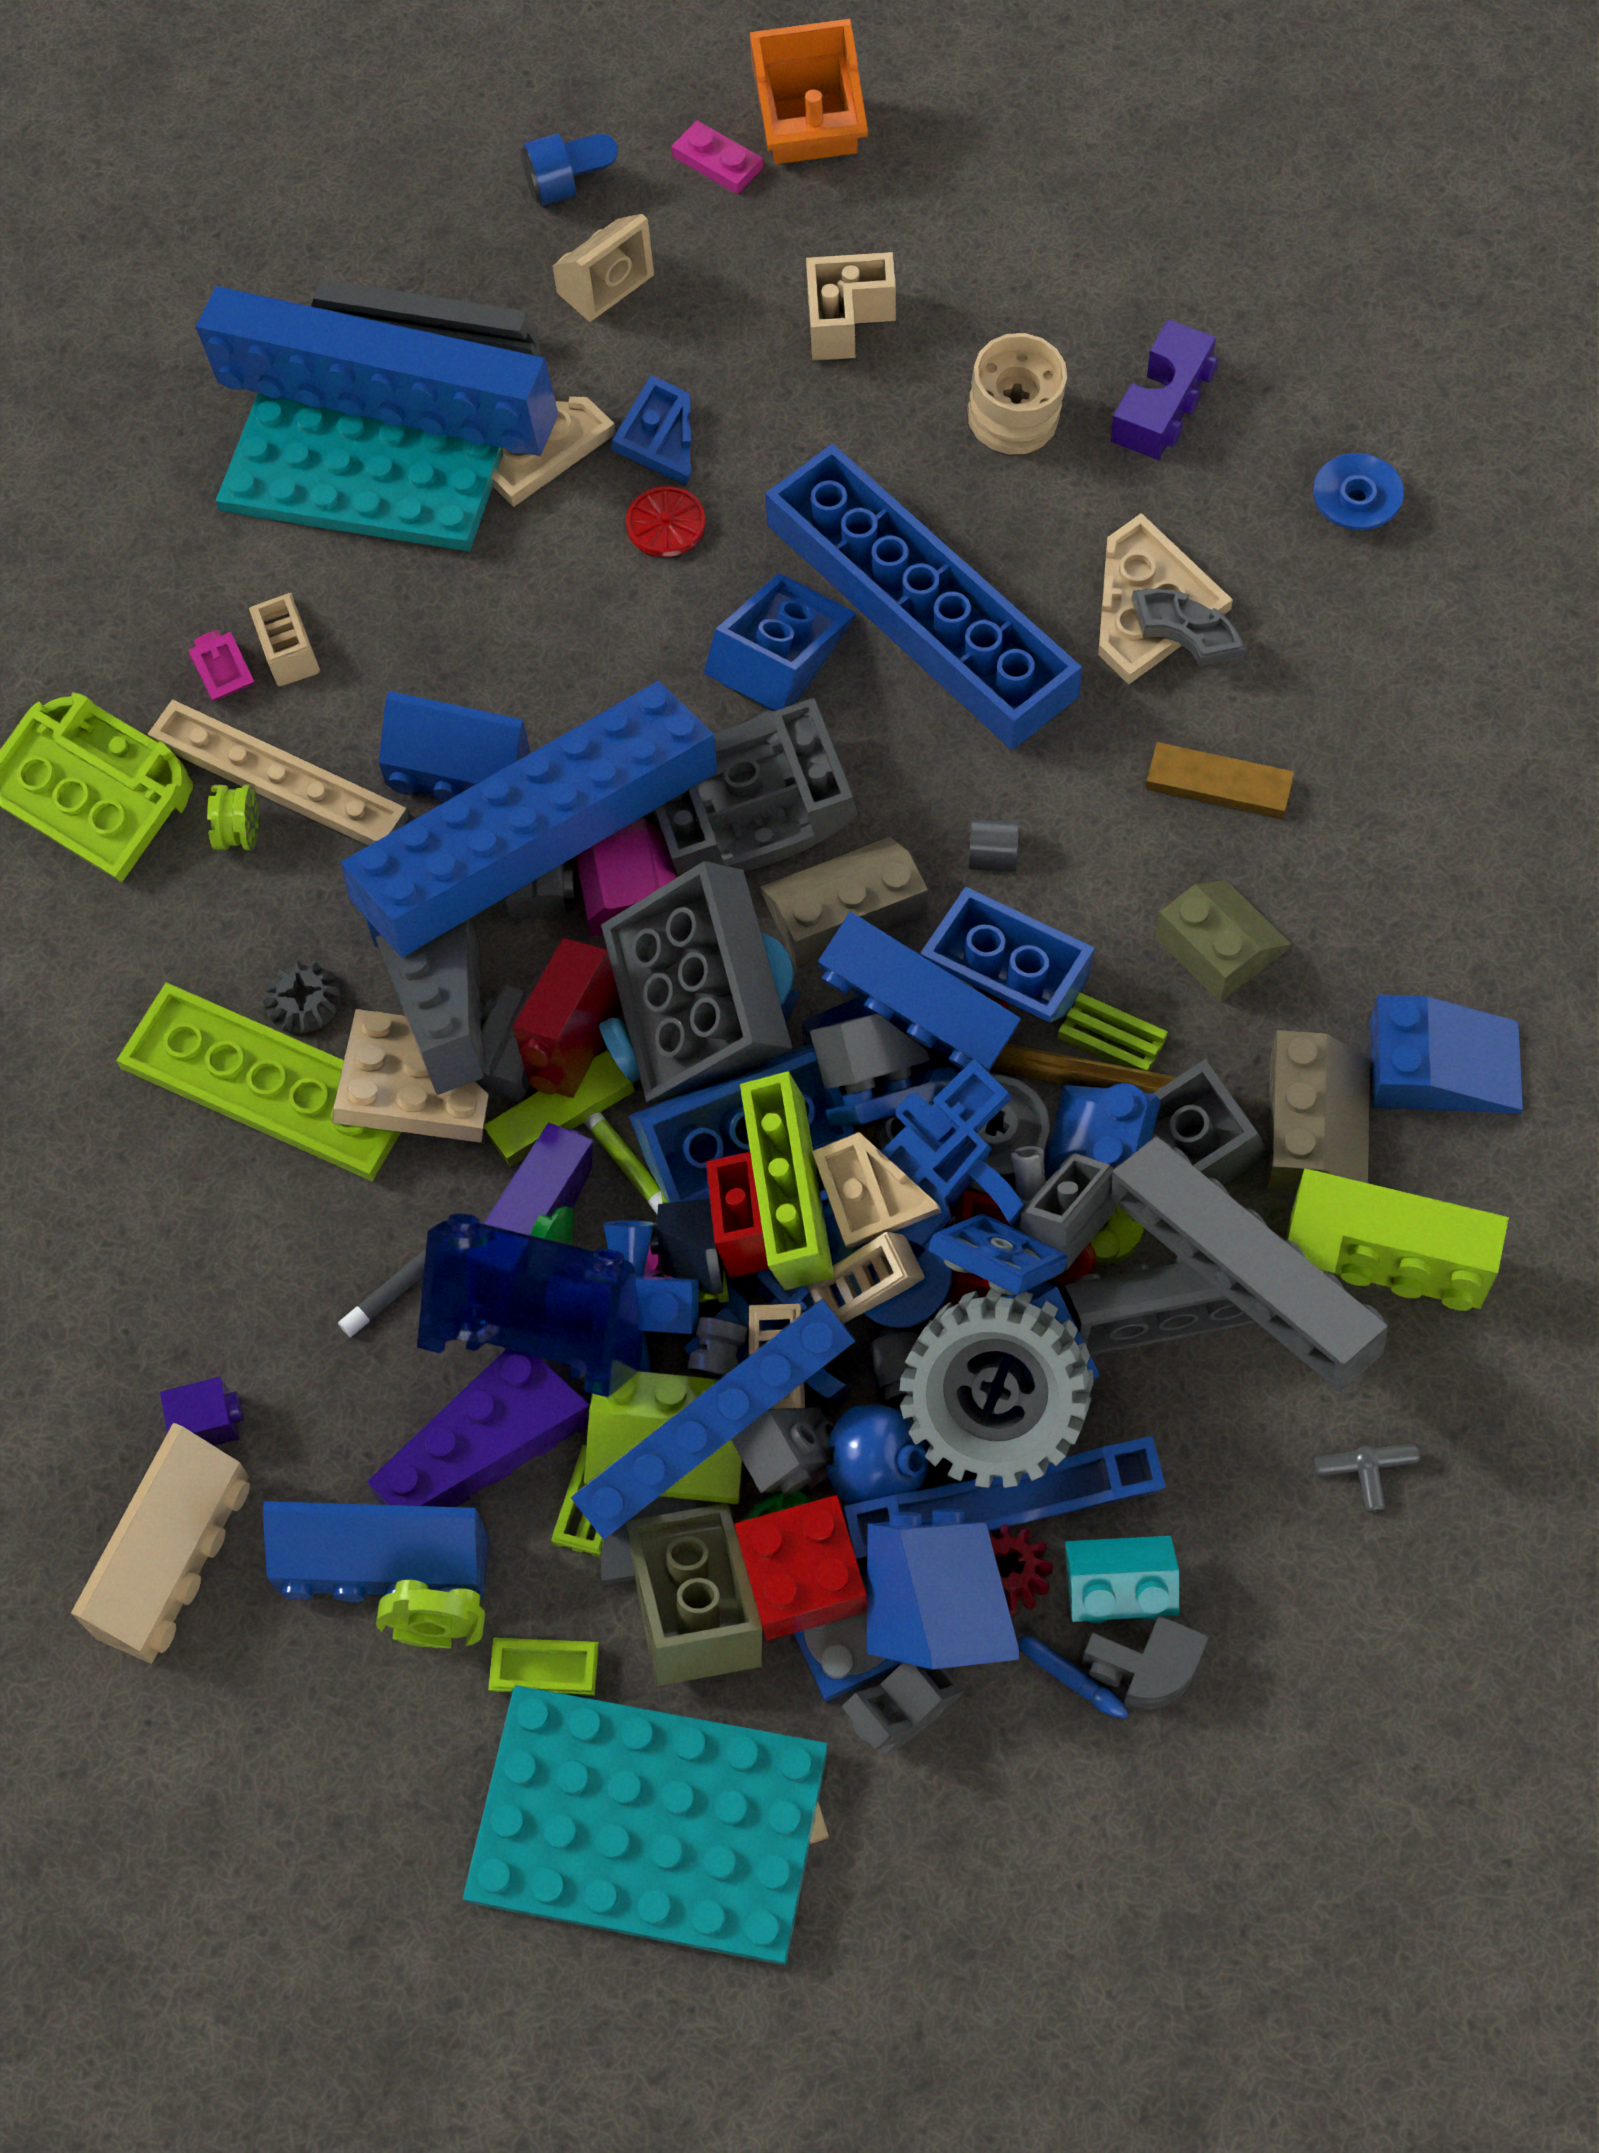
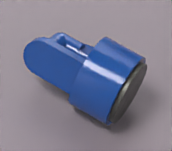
M557 133L524 142L523 148H520L521 159L528 186L535 203L545 206L576 197L573 176L597 172L612 165L618 153L615 140L607 134H596L563 143L561 136Z

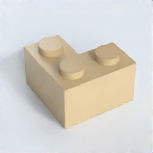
M893 252L806 258L812 361L855 358V323L896 321V285Z

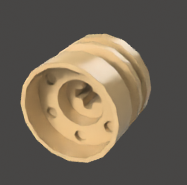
M1026 333L1005 334L991 340L979 352L972 375V389L967 410L969 426L976 438L991 450L1008 455L1027 454L1043 447L1054 436L1060 418L1062 399L1067 382L1066 364L1057 348L1043 338Z

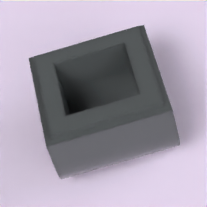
M971 819L969 869L1016 871L1019 821Z

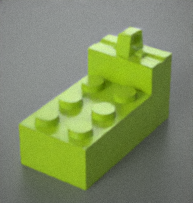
M1304 1168L1292 1207L1285 1240L1295 1243L1302 1250L1305 1258L1322 1272L1341 1275L1342 1280L1349 1284L1367 1286L1375 1283L1391 1287L1393 1293L1405 1298H1419L1421 1295L1442 1300V1304L1448 1308L1467 1311L1472 1309V1307L1481 1309L1498 1274L1509 1217Z

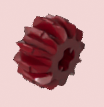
M1005 1523L1000 1528V1539H996L991 1532H989L998 1570H1000V1567L1005 1568L1008 1562H1013L1017 1565L1016 1572H1011L1008 1578L1000 1576L1010 1616H1015L1017 1600H1020L1022 1605L1031 1611L1036 1608L1037 1603L1033 1593L1038 1595L1048 1594L1050 1584L1043 1577L1053 1573V1562L1041 1559L1047 1550V1546L1043 1541L1028 1546L1031 1531L1028 1528H1023L1018 1538L1010 1537L1011 1529L1009 1525Z

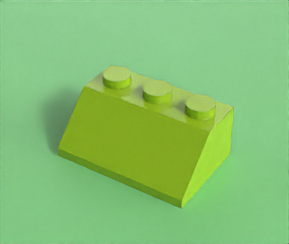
M598 1367L589 1410L584 1486L704 1393L719 1379ZM730 1440L660 1496L739 1504L745 1464Z

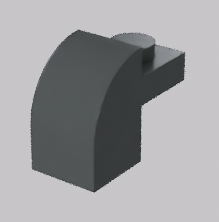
M1158 1615L1143 1654L1092 1633L1084 1652L1082 1665L1090 1668L1089 1674L1091 1677L1104 1684L1118 1687L1120 1682L1130 1685L1124 1702L1125 1706L1139 1710L1157 1709L1171 1704L1187 1690L1194 1677L1209 1636Z
M902 1663L880 1685L856 1692L842 1708L851 1718V1725L855 1733L863 1741L871 1744L875 1750L880 1748L886 1755L904 1745L936 1720L965 1691L946 1668L931 1670Z

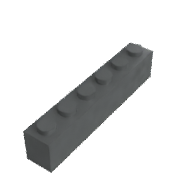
M1155 1136L1112 1171V1201L1339 1392L1384 1354L1388 1325L1384 1322L1379 1312L1370 1305H1362L1345 1291L1341 1282L1333 1274L1322 1272L1305 1258L1302 1250L1290 1240H1283L1269 1229L1263 1218L1256 1211L1249 1208L1245 1209L1229 1196L1225 1187L1218 1180L1207 1178L1191 1165L1190 1160L1181 1150L1175 1147L1170 1148Z

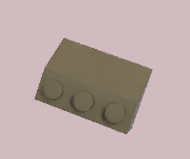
M891 837L760 887V892L796 967L817 960L822 956L850 911L884 933L928 916V889L909 851Z
M1277 1030L1270 1062L1268 1153L1270 1156L1267 1157L1266 1189L1298 1191L1304 1168L1368 1183L1370 1058L1328 1034Z

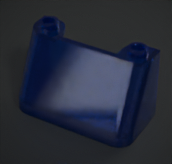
M452 1214L448 1217L447 1221L437 1224L427 1232L417 1348L442 1353L445 1351V1343L447 1341L460 1340L466 1341V1349L476 1351L488 1343L572 1365L571 1377L580 1379L586 1374L584 1392L609 1398L639 1372L641 1368L643 1345L634 1266L625 1260L623 1253L616 1250L600 1249L591 1251L482 1224L478 1217L470 1214Z

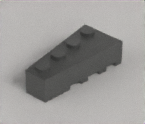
M471 918L403 958L398 955L382 935L375 937L436 1095L484 1078L483 1035L480 1029L482 1004L479 998L481 972L478 960L481 958V952Z

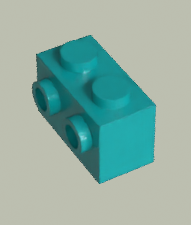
M1171 1536L1065 1541L1066 1588L1072 1622L1103 1623L1112 1619L1131 1618L1157 1620L1158 1615L1162 1617L1179 1616V1567Z

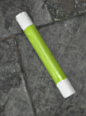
M601 1113L590 1115L584 1124L657 1214L658 1204H662L661 1190L657 1182Z

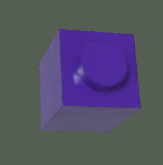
M221 1377L160 1392L167 1433L172 1424L176 1423L213 1446L239 1439L236 1423L244 1421L242 1403L238 1392H230Z

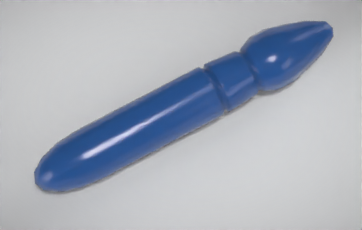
M1031 1636L1019 1637L1018 1644L1020 1649L1028 1658L1073 1691L1092 1701L1097 1710L1115 1718L1125 1719L1128 1717L1129 1712L1125 1704L1110 1688L1101 1687L1091 1676H1088L1087 1673L1037 1638Z

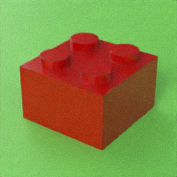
M837 1495L734 1524L766 1641L867 1613V1595Z

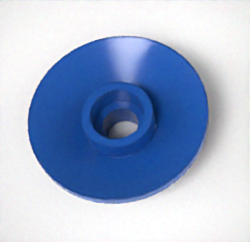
M1349 453L1337 456L1321 467L1315 477L1313 497L1319 511L1332 523L1351 530H1369L1380 527L1395 517L1403 502L1404 487L1397 471L1386 461L1369 454ZM1357 497L1360 498L1362 501H1356L1351 498Z

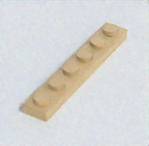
M173 699L147 734L154 741L164 743L174 755L242 787L243 785H252L257 794L368 846L401 828L409 819L406 807Z

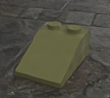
M728 1503L628 1520L625 1523L647 1646L657 1686L762 1667V1626Z

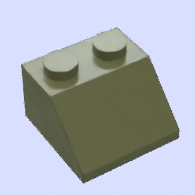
M1227 880L1195 884L1159 912L1155 938L1220 1003L1290 949L1292 945Z

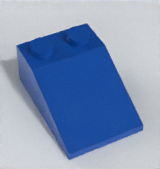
M778 573L715 629L703 673L719 681L724 687L734 689L759 702L764 708L776 711L791 706L809 686L854 620L856 612Z
M1377 996L1370 1018L1372 1108L1522 1113L1518 1021L1428 996Z

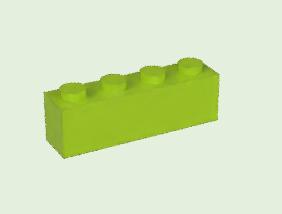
M789 1071L740 1084L768 1267L784 1290L833 1279L834 1272L816 1164L812 1153L813 1147L805 1099Z

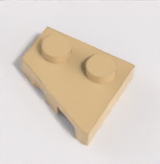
M860 1132L812 1151L845 1246L849 1249L872 1241L885 1232H894L942 1213L940 1206Z

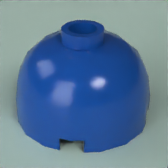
M880 1404L851 1407L838 1419L830 1434L828 1447H835L833 1455L834 1465L827 1464V1472L835 1493L846 1504L851 1505L920 1490L928 1472L929 1460L925 1455L929 1445L926 1440L921 1441L917 1445L913 1442L908 1433L914 1423L911 1417L903 1419L902 1411Z

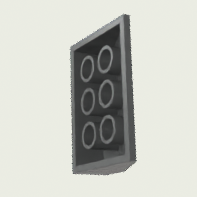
M703 861L601 924L647 1103H655L748 1072L792 1049L744 870Z

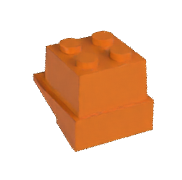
M843 19L750 32L751 61L767 151L772 150L774 164L857 153L858 138L868 137V127L851 20Z

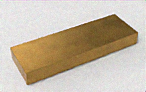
M1156 742L1145 789L1283 819L1294 771Z

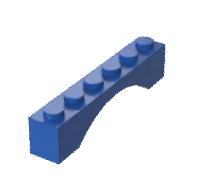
M820 1299L704 1393L578 1490L571 1499L604 1540L854 1343V1336L825 1299Z
M1153 1436L1065 1457L1057 1466L1050 1462L1045 1475L1031 1481L1028 1473L1023 1474L1018 1486L1004 1488L1003 1478L994 1477L990 1487L986 1488L975 1486L976 1479L843 1506L842 1513L856 1561L860 1562L867 1560L868 1523L889 1522V1513L916 1512L922 1514V1519H931L932 1510L961 1509L965 1511L964 1519L986 1522L988 1531L991 1532L999 1530L1001 1525L1005 1523L1012 1527L1156 1494L1166 1488Z

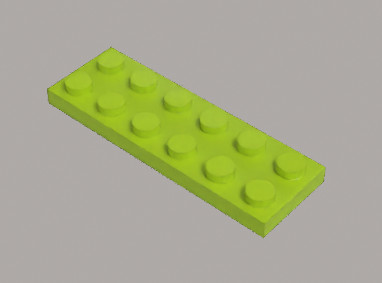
M165 982L116 1060L120 1069L372 1182L401 1134L398 1131L333 1123V1108L344 1060Z

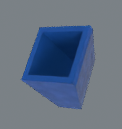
M961 1509L932 1510L931 1519H922V1514L916 1512L889 1513V1522L868 1523L867 1654L931 1670L1019 1660V1647L986 1522L964 1519L965 1511Z

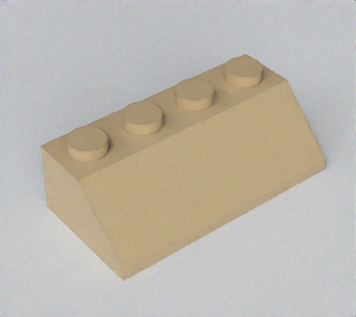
M176 1423L172 1424L71 1612L96 1640L151 1664L158 1652L163 1653L167 1650L176 1632L174 1620L182 1605H189L199 1590L201 1584L199 1573L207 1557L213 1558L216 1556L224 1542L226 1531L223 1527L232 1510L238 1511L248 1496L250 1484L247 1481L249 1475L241 1463L183 1426Z

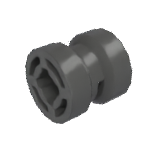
M700 1317L696 1329V1335L699 1338L698 1345L700 1347L691 1353L687 1369L713 1377H724L740 1364L736 1354L746 1344L749 1328L723 1320Z

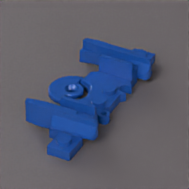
M975 1059L932 1100L934 1102L932 1106L918 1093L908 1095L896 1108V1116L906 1127L883 1150H879L940 1206L942 1212L892 1232L904 1235L909 1242H913L925 1249L919 1257L915 1255L925 1279L908 1290L864 1312L869 1318L881 1325L892 1328H908L919 1325L933 1317L945 1303L952 1284V1269L944 1263V1258L929 1252L928 1248L932 1235L941 1231L952 1218L949 1204L956 1209L960 1204L957 1200L973 1181L997 1203L1008 1223L1013 1228L1020 1222V1212L1026 1207L1012 1187L994 1169L985 1164L992 1149L977 1133L1013 1097ZM829 1203L823 1208L832 1266H834L869 1242L849 1249L845 1246L831 1204ZM770 1269L760 1271L756 1275L761 1282L758 1293L769 1303L768 1305L802 1304L803 1314L815 1304L806 1285L784 1290ZM875 1271V1283L877 1284L880 1282V1279ZM854 1274L848 1276L857 1296L862 1294V1291ZM726 1280L729 1301L721 1302L725 1307L713 1319L749 1328V1306L753 1304L736 1286ZM837 1284L831 1285L830 1288L839 1307L845 1305L846 1303ZM790 1319L762 1320V1331L782 1330L790 1324ZM749 1333L746 1344L736 1354V1358H738L740 1363L749 1357ZM696 1335L684 1347L689 1355L700 1347L698 1345V1336ZM824 1366L805 1381L822 1396L839 1406L848 1400L845 1395L853 1390L832 1376ZM710 1376L712 1379H721L718 1377Z

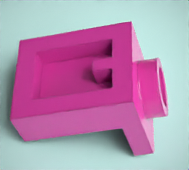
M216 630L204 634L193 641L196 647L189 649V658L192 664L195 665L212 703L254 685L252 675L231 632L220 635L219 631Z

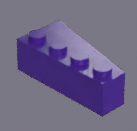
M517 1338L378 1470L367 1483L376 1500L381 1505L457 1507L469 1500L472 1494L493 1482L496 1484L511 1475V1471L536 1456L541 1457L553 1450L559 1442L574 1433H581L588 1429L590 1405Z

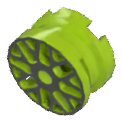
M213 785L211 792L217 793L216 796H209L207 806V820H211L212 830L208 832L212 848L214 850H228L231 846H239L241 844L244 850H254L257 844L259 828V807L254 786L243 785L242 788L229 789L227 785Z

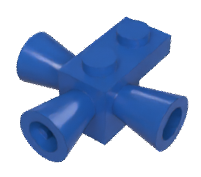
M635 1220L605 1222L603 1227L612 1271L595 1276V1280L560 1270L555 1271L550 1279L547 1293L549 1315L554 1321L595 1315V1328L612 1329L604 1368L653 1373L645 1331L685 1334L696 1332L699 1320V1279L665 1278L663 1271L645 1270L654 1223Z

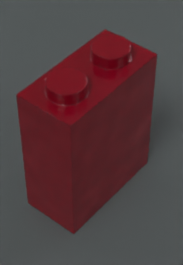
M563 938L512 1027L529 1085L542 1093L549 1095L557 1093L574 1098L593 1059L597 1056L604 1043L599 1028L600 1023L609 1018H617L622 1010L607 949Z

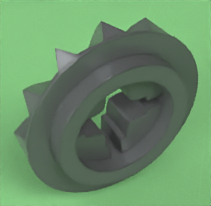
M296 961L293 967L286 970L278 968L277 976L272 982H266V994L263 1003L268 1017L278 1028L290 1033L302 1034L316 1031L331 1021L340 1006L341 992L332 972L323 969L317 962L313 965H304ZM299 983H303L308 993H314L306 996L303 1011H301L295 998H289L297 994Z

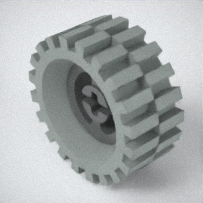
M990 1288L986 1297L979 1298L977 1291L963 1295L955 1306L951 1302L939 1310L934 1320H930L905 1361L908 1365L901 1376L899 1391H906V1396L900 1404L903 1419L913 1417L914 1420L908 1433L915 1445L923 1440L929 1443L930 1447L925 1457L934 1466L943 1457L950 1461L953 1465L948 1475L959 1481L962 1480L966 1470L977 1473L975 1486L986 1488L990 1487L994 1477L1003 1478L1004 1488L1018 1486L1022 1475L1026 1473L1029 1474L1031 1481L1045 1475L1050 1462L1057 1466L1066 1457L1071 1443L1075 1444L1082 1429L1092 1398L1089 1396L1093 1386V1370H1087L1086 1366L1090 1354L1085 1343L1076 1344L1074 1338L1078 1329L1070 1319L1061 1325L1054 1318L1058 1308L1048 1301L1044 1303L1042 1309L1030 1304L1033 1296L1031 1293L1023 1292L1016 1295L1015 1299L1005 1298V1294ZM988 1351H1000L1015 1356L1027 1366L1034 1382H1029L1025 1379L1022 1365L1014 1359L993 1413L1007 1412L1013 1406H1020L1024 1410L1014 1415L997 1416L980 1409L984 1408L994 1385L993 1380L1005 1355H994L984 1362H977L974 1359L975 1356ZM964 1385H967L972 1389L974 1401L980 1408H978L968 1397Z

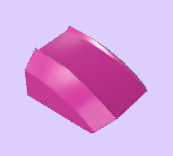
M645 818L634 821L575 856L591 937L604 935L601 924L677 878L663 831Z

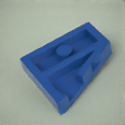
M651 375L612 439L611 450L674 481L687 485L691 475L690 393Z

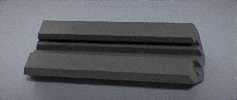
M320 279L311 303V307L541 357L536 324L527 311L327 279Z

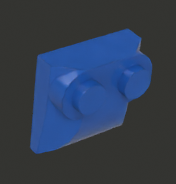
M1127 1083L1117 1084L1110 1088L1064 1085L1044 1159L1046 1181L1056 1171L1060 1170L1062 1163L1069 1155L1074 1153L1110 1164L1114 1169L1117 1168L1152 1139L1161 1103L1157 1095L1143 1093L1138 1087Z

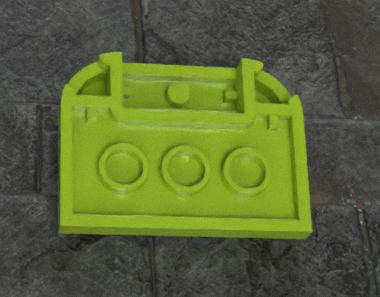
M72 692L71 696L54 699L45 705H42L39 701L34 704L0 749V808L121 883L173 809L180 813L183 812L189 795L193 790V781L189 777L185 766L164 743L154 741L96 706L88 697Z

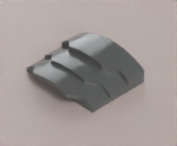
M815 698L776 711L768 710L742 724L714 733L718 773L655 809L678 877L703 861L742 869L744 872L779 862L822 842L858 816L854 798Z

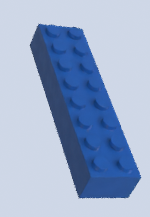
M219 286L215 287L195 326L217 383L234 390H249L262 393L273 399H289L302 402L313 408L324 407L341 411L352 417L364 416L381 420L392 426L404 425L424 430L432 435L444 434L464 439L472 444L479 445L484 443L505 448L512 453H527L541 456L559 415L546 359L543 357Z
M833 443L765 493L767 526L1011 750H1014L1079 698L1082 666Z
M658 680L341 861L349 899L398 955L403 958L718 773L714 733Z

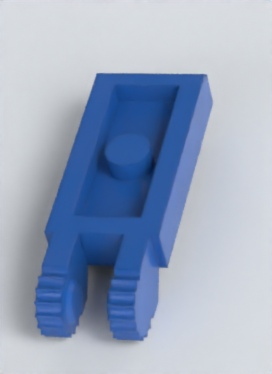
M950 1066L913 1073V1076L882 1083L883 1093L874 1096L872 1089L843 1095L844 1105L825 1110L829 1127L836 1129L861 1125L896 1114L898 1105L911 1093H918L928 1103H931L958 1075V1072H955L954 1068L951 1069Z

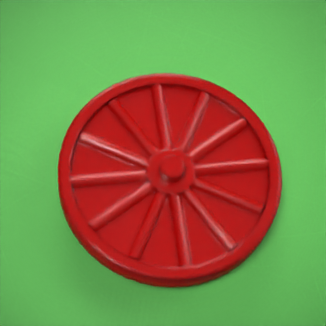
M674 486L655 487L640 494L629 506L626 514L627 533L634 546L648 555L655 557L678 556L695 547L703 537L706 528L705 511L699 499L685 489Z

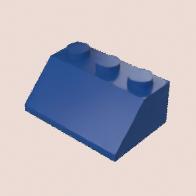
M388 691L384 709L379 766L385 785L398 793L411 795L414 792L432 795L444 803L530 754L523 719Z
M965 886L920 955L956 978L1043 1020L1052 1022L1067 1015L1079 992L1081 993L1088 982L1095 947Z

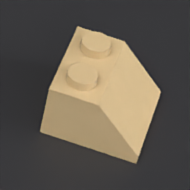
M643 214L616 219L604 229L596 231L589 240L578 248L564 254L553 265L557 293L589 322L654 276L648 218Z

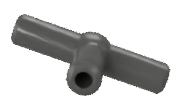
M1416 1443L1380 1448L1364 1445L1352 1452L1316 1456L1313 1459L1315 1474L1318 1477L1358 1472L1365 1510L1369 1513H1375L1386 1508L1379 1468L1418 1463L1420 1461V1452Z

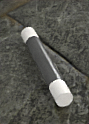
M452 1225L342 1318L338 1325L351 1338L465 1241L464 1236Z

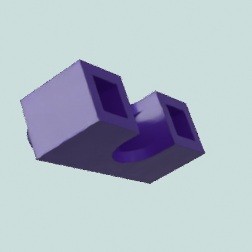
M1168 319L1150 350L1147 378L1160 382L1165 387L1146 389L1131 383L1113 415L1111 442L1157 460L1160 459L1167 446L1173 448L1183 428L1181 420L1184 414L1192 415L1196 409L1201 395L1200 385L1203 381L1209 383L1217 369L1219 358L1214 356L1216 337Z

